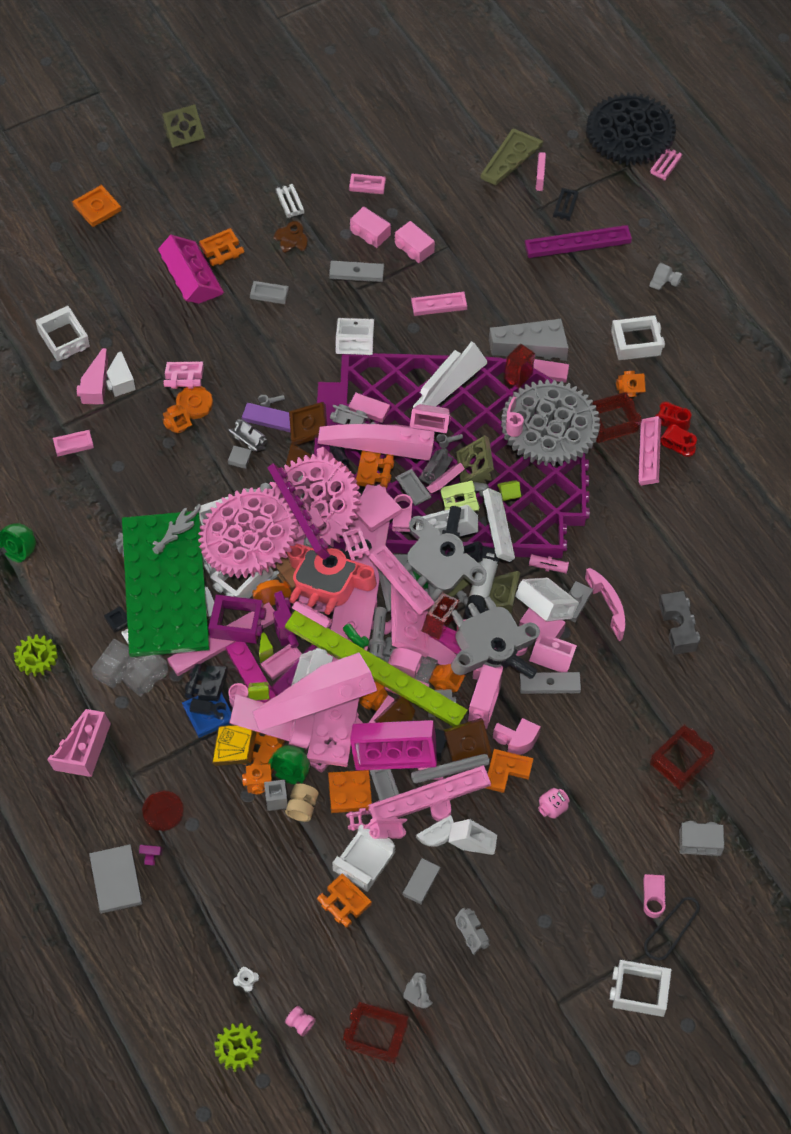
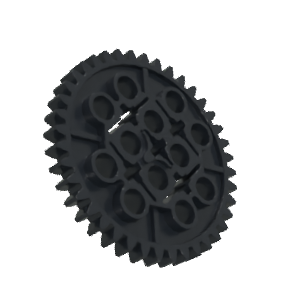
M627 92V95L624 96L623 93H620V97L614 94V98L608 96V100L602 99V103L598 102L597 107H593V111H590V116H588L586 133H588L587 138H590L589 143H593L592 147L596 148V152H601V156L607 155V159L612 157L613 162L619 160V164L625 161L626 165L629 162H632L633 165L639 162L642 165L643 161L649 163V159L655 161V157L660 158L661 154H666V150H669L670 146L673 145L676 135L675 119H673V114H669V109L665 110L666 105L660 106L661 101L655 103V98L649 100V95L643 98V94L637 96L634 93L631 96Z

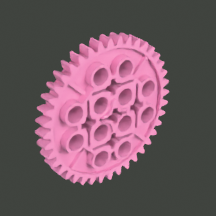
M312 454L311 459L305 455L304 461L298 457L297 463L291 461V467L284 465L288 475L286 477L287 481H290L296 488L294 491L295 495L300 497L305 493L302 499L304 505H302L303 509L309 512L314 508H318L320 511L325 507L321 516L327 528L318 535L327 544L334 547L333 541L335 540L340 543L339 537H343V532L351 530L348 526L355 525L352 519L358 518L355 512L360 511V508L356 506L361 503L357 499L361 496L357 491L360 487L356 484L357 480L353 477L354 474L342 462H338L335 458L331 460L329 456L324 458L321 454L318 458ZM321 472L320 476L315 478L316 474ZM303 475L302 480L298 482V478ZM270 482L269 484L273 488L267 489L270 493L273 490L275 494L279 493L283 498L284 496L276 482ZM341 486V489L335 492L336 488ZM323 489L322 494L317 496L318 492ZM340 504H343V507L340 510H337L338 506ZM306 536L295 542V544L303 545Z
M259 487L256 492H254L253 488H250L249 492L243 489L242 494H239L238 491H235V496L228 494L229 499L222 497L223 503L216 502L217 508L211 507L212 513L205 514L208 519L202 520L204 524L200 526L202 532L198 533L201 536L198 539L201 542L199 547L202 549L201 553L207 563L212 568L215 567L217 572L221 571L223 575L228 573L229 577H232L235 573L237 578L241 574H243L244 578H247L249 573L254 577L255 572L262 575V570L269 572L270 566L276 568V562L281 564V557L287 558L286 552H292L290 546L296 545L294 540L298 539L296 533L299 532L297 528L299 523L285 498H282L279 493L275 494L273 490L269 493L266 488L262 492Z

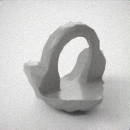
M415 973L411 981L406 985L403 998L417 1007L427 1008L433 1002L429 1000L426 992V975Z

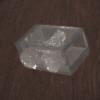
M113 639L92 667L93 677L113 689L117 683H121L128 668H132L136 661L135 657L129 656V646Z
M160 655L140 656L122 673L123 683L141 697L144 693H148L159 679L161 680L166 676L168 672L167 661Z

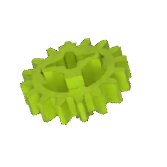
M38 634L35 635L34 639L27 636L28 641L21 640L22 646H16L17 652L14 653L16 666L19 667L20 672L25 670L27 676L31 672H33L34 677L37 676L38 672L45 675L44 670L51 671L50 665H56L55 659L58 658L56 646L53 645L51 639L47 641L46 636H43L41 639L38 638Z
M240 1023L239 1028H235V1025L231 1024V1030L224 1027V1035H217L220 1042L214 1043L215 1048H217L215 1055L220 1056L218 1059L219 1064L225 1062V1069L228 1070L232 1066L234 1072H236L238 1067H241L244 1072L246 1065L252 1068V1061H259V1056L256 1053H262V1048L259 1047L262 1043L261 1039H256L258 1036L257 1031L251 1033L250 1025L244 1029L243 1023ZM249 1039L253 1044L252 1049H250V1046L247 1045ZM240 1045H242V1049H234V1046L239 1047ZM224 1046L229 1049L228 1056L224 1053Z

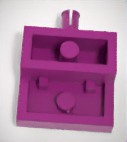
M282 591L274 593L276 611L273 612L275 632L281 647L290 644L291 648H296L299 646L296 634L285 628V624L292 615L290 612L291 605L288 597L284 598Z

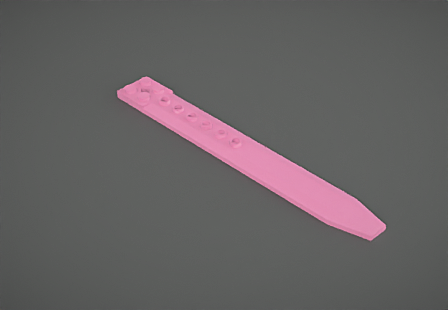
M366 485L363 494L376 486ZM359 518L352 519L355 525H350L349 528L351 530L358 527L361 528L364 538L368 539L372 545V548L369 549L370 554L381 546H386L390 521L371 532ZM355 533L357 542H361L359 534ZM350 535L348 536V540L352 548L354 546V543ZM366 553L362 554V558L357 557L353 561L369 565L374 569L377 582L376 587L370 591L354 588L346 603L335 606L331 630L349 641L351 640L343 631V627L346 624H351L360 637L366 636L370 639L380 578L377 566L369 558L370 555L366 556ZM333 656L332 662L339 660ZM359 697L315 713L307 755L310 762L348 767L352 725L355 724ZM332 740L336 745L328 748V744L325 743Z

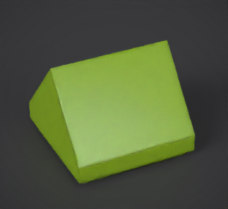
M514 480L498 484L503 501L521 497L519 481Z
M249 683V698L253 700H268V683Z

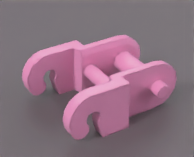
M365 808L359 809V812L347 813L346 817L350 819L348 829L354 831L358 829L360 824L365 826L362 823L361 817L362 815L371 814L370 810L366 811ZM355 817H358L359 824L354 823Z

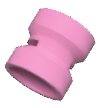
M236 683L229 688V702L232 708L236 694L249 698L248 688L244 684Z
M296 1006L288 1015L285 1024L289 1027H295L297 1033L304 1036L314 1025L315 1018L304 1014V1010L300 1006Z

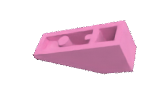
M106 348L100 351L82 376L81 384L77 386V396H80L82 404H104L108 367Z

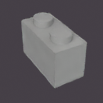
M687 821L682 823L679 830L680 854L721 856L724 849L723 825H718L715 822L697 824L694 821Z

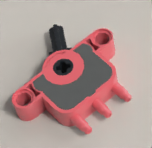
M365 539L368 549H371L370 541ZM359 542V548L362 549V542ZM297 543L295 546H290L292 552H287L291 567L296 569L293 574L295 589L289 599L290 603H295L301 595L310 598L307 605L313 608L317 601L326 603L324 613L329 615L335 606L346 603L354 588L370 591L376 587L377 582L374 569L369 565L351 561L348 550L344 551L342 548L339 550L334 548L327 549L330 556L325 560L316 554L313 548Z

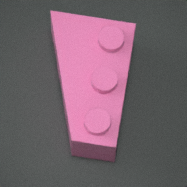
M85 709L72 726L65 740L62 739L59 743L60 747L54 755H50L47 759L54 771L92 777L111 725L105 712Z

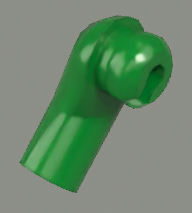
M346 624L343 627V631L354 644L363 649L369 645V639L366 636L360 637L351 624Z

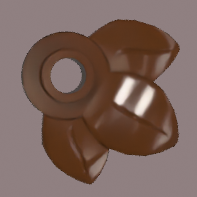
M297 221L290 222L286 227L279 228L274 234V239L280 241L283 253L290 251L295 246L301 251H304L307 247V236L303 233L302 224ZM294 227L297 228L296 231H292L291 229Z

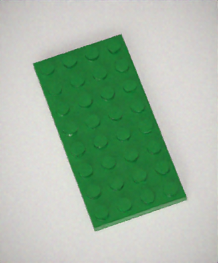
M193 511L186 512L185 516L189 515ZM181 512L122 517L130 657L209 650L203 556L201 553L202 549L199 547L201 542L198 541L201 538L198 535L201 532L199 512L193 519L187 522L194 521V526L185 532L174 534L178 536V539L167 543L163 548V552L159 554L153 552L152 549L155 546L153 542L162 541L168 531L169 522L172 521L173 525H175Z

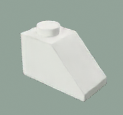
M118 352L107 371L108 380L105 381L108 391L112 390L114 397L135 390L134 379L122 352Z
M471 819L451 824L449 843L465 851L490 855L495 853L497 841L495 833Z

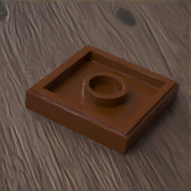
M324 402L289 411L291 443L293 445L315 440L319 436L320 427L328 426Z
M482 718L443 730L451 762L482 754L488 755V758L492 757Z

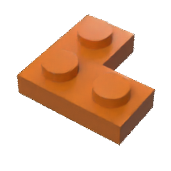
M494 749L488 770L491 786L486 787V789L504 793L509 775L529 780L534 758Z

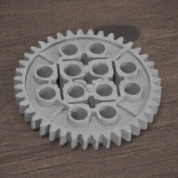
M546 379L545 384L539 380L538 385L532 382L531 387L525 384L524 389L519 388L518 393L513 392V397H517L516 407L513 412L521 414L524 419L522 433L518 437H511L506 433L507 411L513 397H509V401L505 403L501 427H503L502 433L505 434L504 439L508 440V445H512L513 451L518 449L517 455L524 453V459L531 457V463L536 459L538 465L544 461L545 466L549 462L553 466H555L556 462L562 466L564 460L570 464V458L577 461V456L582 458L583 452L588 453L589 448L593 447V443L596 442L598 437L600 418H598L599 412L596 411V405H592L593 400H588V394L583 396V390L577 392V386L571 389L570 383L563 386V381L557 384L556 380H553L552 384H550L549 380Z

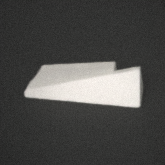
M471 341L462 354L454 350L420 391L422 396L414 404L413 408L419 404L436 407L487 364L486 358L475 343Z

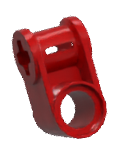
M662 402L660 404V411L655 417L659 416L661 426L669 427L670 424H675L686 431L690 428L692 414L688 409L669 402Z
M670 424L661 436L660 442L666 448L672 449L685 457H690L695 454L697 438L694 434L679 426Z

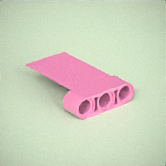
M235 695L230 724L289 741L290 745L303 749L308 748L312 736L315 713L259 731L252 711L264 703Z

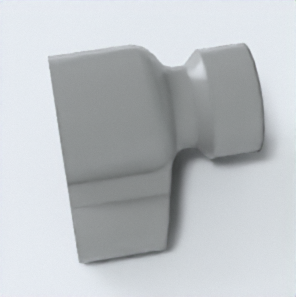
M660 263L649 286L661 290L666 282H670L671 285L677 287L683 274L673 272L670 266Z

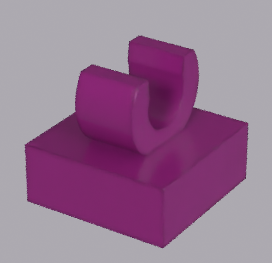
M140 845L139 853L146 854L144 864L155 866V855L162 856L163 847Z

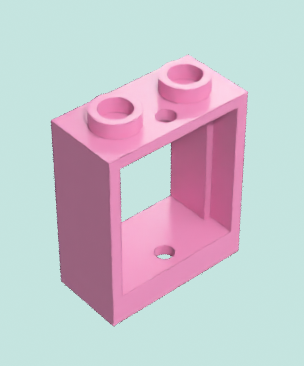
M483 664L469 706L468 722L482 718L485 728H488L501 688L502 669Z

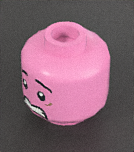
M552 788L539 797L540 806H538V809L543 816L554 819L568 810L570 800L562 789Z

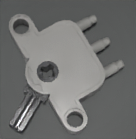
M458 506L450 507L446 530H442V535L437 528L421 516H415L409 522L410 532L418 541L408 552V562L404 567L408 572L412 569L420 576L417 582L421 587L427 582L435 588L430 595L433 601H436L442 593H449L454 590L463 578L474 586H481L486 582L487 573L485 568L467 553L464 554L460 532H457L462 510ZM421 523L424 527L421 530H415L413 525ZM447 548H451L449 555L445 554ZM475 572H481L483 578L475 580L472 575Z
M489 596L484 599L489 610L480 614L477 607L470 603L468 608L473 617L463 621L457 610L451 612L459 628L455 638L462 650L451 663V669L455 674L464 675L483 667V664L495 668L501 666L507 668L510 665L528 678H534L537 669L516 656L518 651L531 646L537 639L540 629L536 624L530 622L518 627L509 611L503 607H496L494 601Z

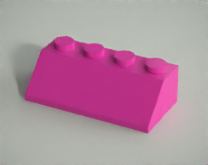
M170 234L158 250L162 260L169 268L168 271L174 277L176 285L180 288L183 298L188 302L199 304L222 295L224 291L197 243Z
M433 720L352 725L350 742L356 770L437 767L436 734Z

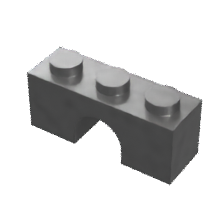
M684 591L661 595L659 607L663 621L675 620L681 625L670 630L669 642L673 655L696 651L698 643H700V635L694 628L695 618L689 611V598L685 597Z

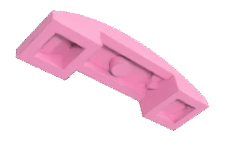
M588 568L585 580L589 587L593 589V594L601 592L613 614L610 626L618 641L623 640L625 630V615L621 601L611 584L598 572Z

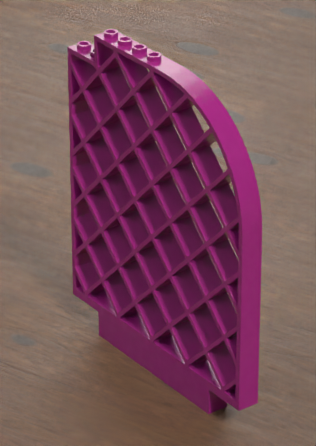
M373 353L372 355L342 354L341 382H318L317 403L324 402L326 405L327 425H342L333 422L330 416L332 412L336 411L333 405L339 406V404L349 406L348 384L351 381L364 392L361 395L390 405V410L383 423L374 421V423L389 425L395 420L399 425L410 426L411 419L404 412L422 396L420 391L426 382L418 387L405 375L413 369H425L433 376L449 356ZM485 357L487 364L474 374L477 379L465 388L462 386L457 388L452 393L455 396L441 406L442 408H448L450 414L464 403L477 415L464 427L451 416L448 429L454 433L452 436L462 434L463 439L449 442L446 447L448 456L452 457L449 452L462 441L466 445L476 441L477 438L472 433L485 423L495 430L500 436L490 443L494 469L500 475L489 483L488 486L490 489L497 491L499 490V483L517 480L520 483V491L523 494L510 507L503 502L507 522L511 523L524 535L516 543H512L515 557H531V554L546 558L548 556L562 558L563 551H567V540H563V535L567 534V526H585L586 519H589L590 509L586 507V503H589V491H586V487L589 486V475H586L585 472L589 469V460L585 459V453L583 452V457L577 456V461L570 458V464L565 461L562 466L560 465L558 468H555L550 463L545 466L544 461L538 465L535 459L532 464L547 477L536 486L531 487L518 475V473L531 464V457L524 459L523 453V457L510 467L498 458L495 453L508 444V440L504 439L505 434L502 433V421L495 415L505 408V403L509 401V397H513V392L518 393L519 388H525V384L531 387L532 382L538 385L539 380H541L545 384L546 379H548L550 384H552L553 380L526 364L504 358ZM368 367H379L387 375L372 386L360 374ZM503 372L524 379L509 390L496 377ZM394 383H397L409 394L396 405L382 395ZM486 385L500 397L488 408L473 397L474 394ZM315 438L314 455L316 457L318 448L324 447L327 451L330 449L329 445L318 444V438ZM433 441L430 460L436 450L442 449L435 441ZM344 448L347 458L359 467L361 455L356 451L357 449ZM381 453L380 459H385L386 455ZM396 455L393 457L406 471L412 469L418 478L429 463V460H421L415 464L408 457ZM476 456L471 459V465L475 463ZM453 458L448 468L457 465L458 461ZM485 458L480 460L478 467L485 462ZM577 464H580V489L564 476ZM470 466L466 468L468 474L472 473V467ZM460 474L444 487L458 484L460 482ZM396 480L393 483H388L386 492L394 499L396 496L403 494L401 492L403 488ZM421 481L425 488L429 486V484ZM554 483L570 496L557 509L541 495ZM338 486L335 492L339 491L341 486ZM441 489L431 493L430 499L416 506L413 504L411 519L415 516H426L423 511L438 499L444 504L440 492ZM320 490L317 496L321 495L323 490ZM476 491V499L480 505L484 502V496H480V492ZM407 501L398 502L403 509L410 505ZM531 502L547 515L534 528L518 515ZM342 504L338 506L337 510L342 508ZM577 504H580L581 513H568ZM478 520V532H475L476 535L467 542H462L463 546L479 541L483 546L495 549L490 523L485 527ZM393 522L389 523L386 547L391 553L408 554L418 540H408L400 532L392 531ZM554 523L558 525V545H551L541 536ZM340 536V543L334 540V547L332 548L338 550L342 548L345 551L346 544L344 538ZM447 548V550L445 551L446 555L447 552L451 551V548Z

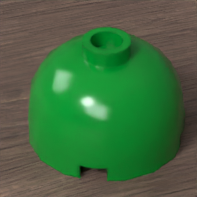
M9 524L0 531V548L4 547L7 551L5 555L12 561L22 562L35 550L36 539L34 533L23 524Z
M284 745L278 748L268 762L271 765V770L274 768L277 772L275 774L276 777L293 785L297 782L303 783L310 770V760L307 758V754L302 748L294 745Z

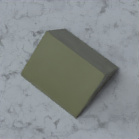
M519 571L494 577L489 595L496 607L507 609L511 616L516 600L515 595L519 586Z

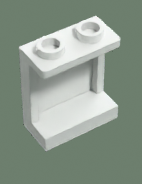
M360 824L358 833L340 858L337 856L333 861V871L339 875L343 873L352 883L368 892L395 854V845L389 838L374 839L369 834L370 829H363L364 826Z

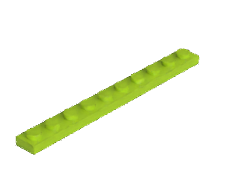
M296 610L285 624L286 629L318 648L327 651L337 659L360 653L376 682L453 727L461 723L468 711Z

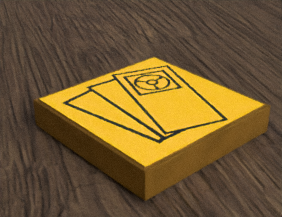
M237 725L219 726L212 763L215 766L251 763L256 731Z

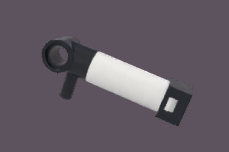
M486 546L482 548L483 554L480 556L483 557V561L479 562V564L486 570V582L481 586L472 585L463 620L472 617L468 608L470 603L477 607L480 614L489 610L484 599L490 595L500 560L496 556L494 548ZM481 572L475 573V580H480L483 578V574Z

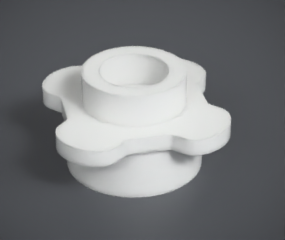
M242 967L233 982L235 986H241L246 992H250L253 989L254 982L258 981L259 975L256 972L253 973L247 967Z

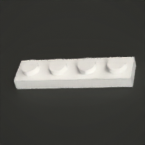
M487 488L483 491L495 554L498 558L510 562L515 559L502 496L501 493Z

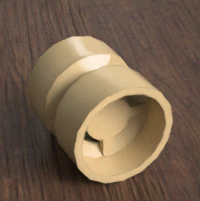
M295 784L290 795L291 800L288 801L285 810L286 815L298 821H310L314 811L313 806L316 804L319 792L309 785Z

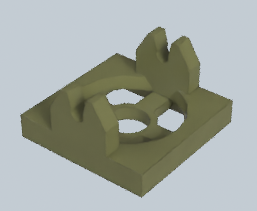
M195 104L162 114L164 129L172 147L205 138ZM183 113L190 114L192 121L185 119ZM178 114L179 121L177 125L171 127L172 119ZM181 121L188 123L189 127L186 131H182L179 128ZM191 126H194L196 129L195 133L190 137L188 131ZM179 130L183 133L185 139L176 137L173 132Z
M484 435L456 452L458 464L461 463L465 468L459 473L461 483L468 481L486 483V480H492L490 472L494 470L490 442L489 437ZM476 456L475 463L471 465V458ZM485 458L484 465L478 470L480 460ZM467 467H472V474L467 473Z

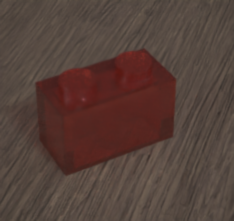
M521 343L507 356L505 379L507 382L518 388L533 375L535 353Z
M442 592L427 613L422 632L440 639L453 620L451 612L457 610L460 600Z

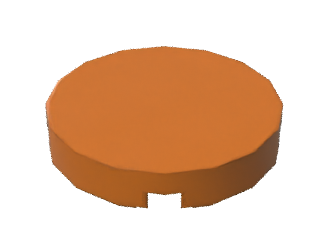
M202 386L194 387V389L186 387L181 393H178L176 405L187 409L191 419H199L208 415L212 410V394Z
M279 580L265 581L259 584L256 590L252 591L253 599L262 600L263 605L269 602L272 606L275 605L274 593L282 591L284 598H289L291 596V587L286 581H283V583H279Z

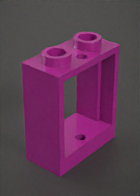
M216 595L208 628L210 638L257 644L258 636L261 637L263 630L261 620H265L266 608H263L262 600ZM224 609L255 612L251 629L221 625Z

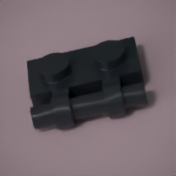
M195 664L189 674L190 680L185 686V697L192 698L193 694H198L200 700L219 701L228 673L227 667L207 666L206 671H201L202 666Z

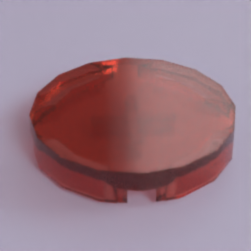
M165 790L149 795L144 801L142 808L143 818L147 825L159 831L170 830L177 826L182 820L184 813L180 798L173 792Z

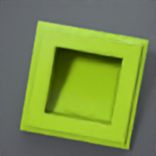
M266 633L261 634L260 662H264L274 655L273 647Z

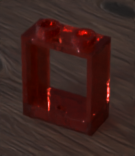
M627 392L593 401L592 405H596V411L599 414L622 407L629 420L627 423L605 429L600 419L599 433L596 438L597 443L639 431L640 423H642L641 415L636 412L634 401L632 398H629Z
M684 724L652 755L650 765L681 790L712 760L715 750L709 742L703 741L694 729L688 728ZM682 737L703 754L685 773L664 756Z
M359 1002L357 1008L353 1007L349 1020H352L350 1028L346 1027L343 1035L346 1049L395 1064L408 1026L409 1017ZM362 1015L397 1025L388 1052L354 1041Z

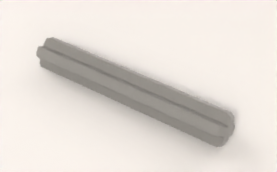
M482 754L437 767L412 772L411 778L413 783L428 781L483 765H489L488 755Z

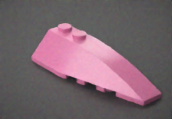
M397 424L320 427L318 444L429 461L434 441V431Z
M356 653L320 666L252 712L258 730L261 731L377 691L369 667L360 653Z

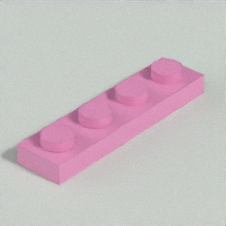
M659 416L641 419L638 481L641 486L659 483L661 419Z
M385 545L370 554L369 558L419 616L434 606L435 602Z

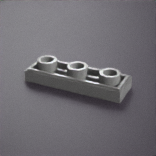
M331 261L329 279L383 282L384 264Z
M580 672L536 673L532 679L520 673L521 694L580 693Z

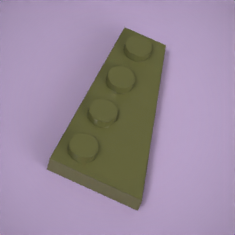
M513 128L481 173V179L497 185L541 148L543 141Z

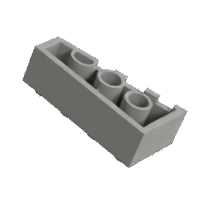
M561 319L490 328L489 344L492 355L509 357L524 355L526 358L538 356L550 360L552 357L567 361L568 344Z

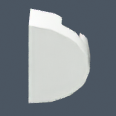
M449 815L416 835V838L427 846L445 844L449 840L451 824L454 823L452 816Z

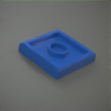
M222 693L220 694L219 701L210 702H213V704L218 702L226 704V710L219 709L217 711L224 714L223 719H217L214 715L208 716L190 712L192 698L182 702V706L198 738L218 730L219 726L230 725L232 712Z

